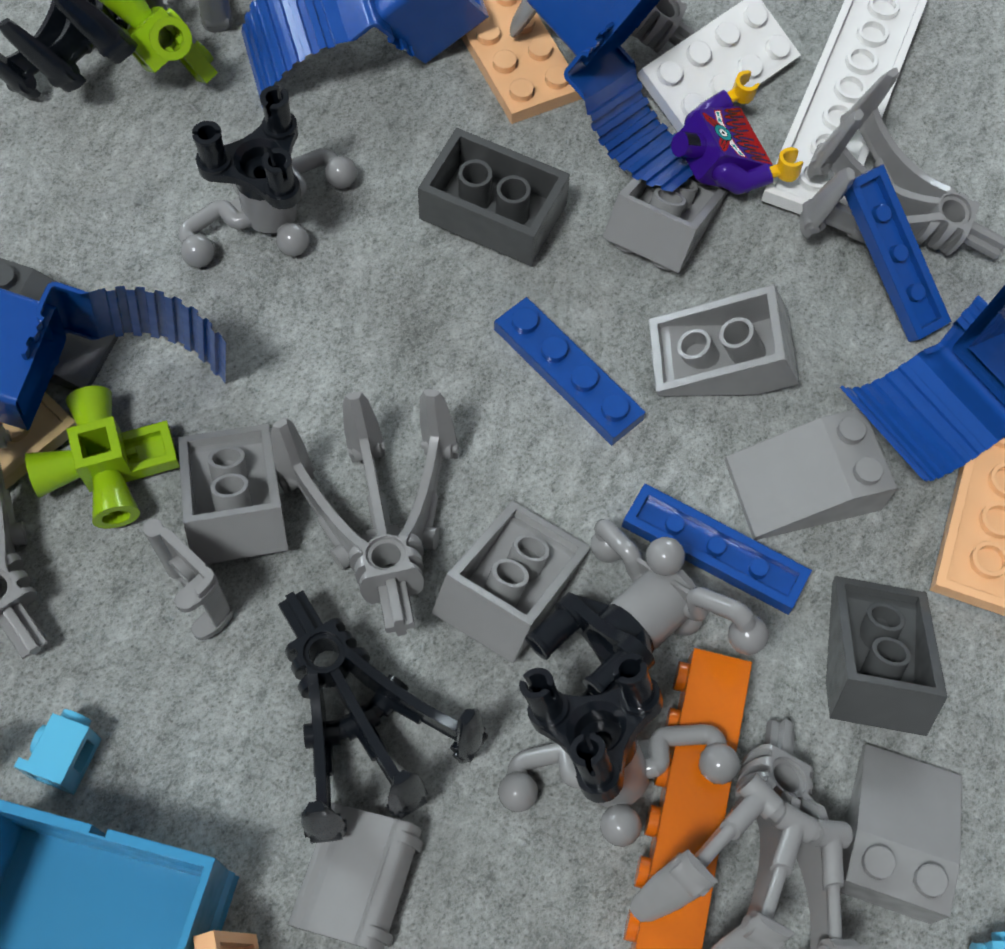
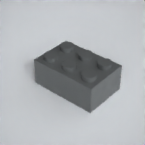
M456 127L418 187L419 219L532 266L567 205L570 174Z

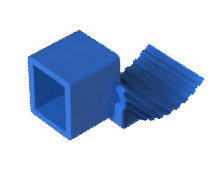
M256 0L251 2V10L245 14L246 23L242 24L241 33L260 97L261 92L265 88L274 86L276 81L279 82L282 79V74L285 71L291 70L293 64L297 61L305 60V56L311 53L314 55L325 47L329 49L335 47V44L355 41L373 27L387 35L388 42L394 44L397 49H406L410 56H415L426 64L486 20L489 15L483 0Z
M527 0L532 8L576 55L565 69L564 77L584 99L587 115H591L593 121L591 127L593 131H597L600 137L598 141L601 146L605 145L609 151L607 153L611 159L615 158L620 163L619 167L623 171L628 170L631 172L632 177L636 180L643 179L646 181V185L651 187L658 185L661 186V190L673 192L694 175L686 159L673 154L671 142L675 133L672 135L667 131L668 127L664 123L660 124L656 119L657 114L655 111L649 109V101L647 97H643L641 89H643L642 83L637 79L635 61L620 46L640 26L641 22L660 0Z
M51 282L45 287L42 297L38 301L0 288V422L27 431L30 429L49 381L54 375V369L60 362L59 357L64 348L67 333L89 340H96L113 334L115 337L124 336V333L133 332L134 336L150 333L151 337L160 338V336L168 337L169 342L174 344L180 342L184 344L186 350L190 352L196 351L198 358L204 363L208 361L211 371L215 375L219 374L224 383L226 382V342L219 332H213L212 323L207 318L202 319L198 316L197 309L192 306L189 308L184 306L182 300L175 296L172 299L165 297L164 292L158 290L152 293L145 291V287H135V290H126L125 286H116L115 290L106 291L105 288L86 292L59 282Z
M1005 285L989 304L978 295L972 301V304L960 314L961 316L953 323L952 328L938 344L922 350L909 361L901 364L896 370L887 373L881 379L874 380L871 384H864L861 388L854 387L851 389L849 387L845 388L843 385L840 387L919 477L926 482L952 473L955 469L964 466L967 462L975 459L982 452L1005 438Z

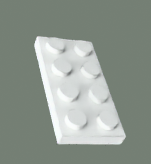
M743 0L643 67L638 72L637 77L675 130L679 132L685 125L686 116L699 104L722 90L726 92L732 90L735 79L741 71H751L750 79L744 85L745 87H753L757 83L762 85L792 64L801 54L762 0Z

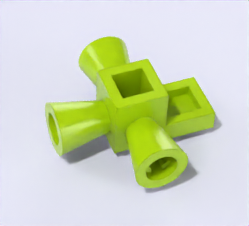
M99 0L129 24L127 31L138 44L132 55L146 71L156 73L168 61L179 60L198 82L207 84L218 73L210 64L214 60L211 53L199 41L192 42L189 27L171 8L165 10L163 7L153 6L150 9L145 0Z
M86 386L76 389L66 398V404L77 425L66 428L71 450L25 453V463L31 485L37 497L41 498L81 478L89 492H93V525L103 529L128 525L138 519L140 510L126 482L180 468L171 428L166 420L121 432L115 418L112 416V392L110 389L103 386Z

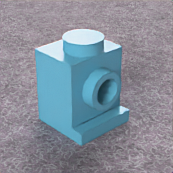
M63 709L60 716L52 713L47 725H42L36 731L30 745V752L32 754L29 760L18 757L14 767L31 779L74 795L102 739L89 727L92 720L72 710Z

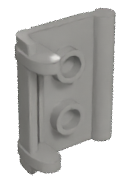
M152 518L147 520L143 525L144 534L169 577L178 579L183 586L174 598L176 607L185 613L193 611L201 605L206 610L192 624L191 631L194 637L198 640H206L220 633L233 618V610L222 591L216 575L171 530L164 528L159 519Z
M331 803V809L335 813H341V818L347 820V833L343 840L316 843L287 925L365 949H384V946L390 947L394 936L389 931L414 853L420 854L423 842L419 839L422 829L408 821Z

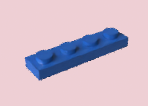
M884 164L855 177L853 184L845 194V198L908 341L920 340L952 321Z
M527 297L494 321V330L611 446L644 420L646 412Z
M645 483L622 523L623 528L649 542L660 537L676 539L684 548L685 561L787 615L792 611L812 572L811 569Z

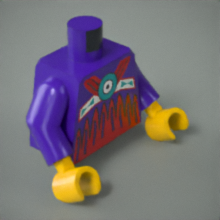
M749 70L738 73L732 90L718 92L691 111L685 118L684 127L674 135L671 142L673 154L686 159L695 178L700 183L724 188L738 195L749 193L752 190L774 183L773 178L776 177L785 182H793L799 177L803 166V161L794 163L797 160L798 149L793 147L783 149L780 152L778 163L773 165L739 106L733 105L734 102L748 104L753 101L757 93L759 83L753 87L744 86L751 76V71Z

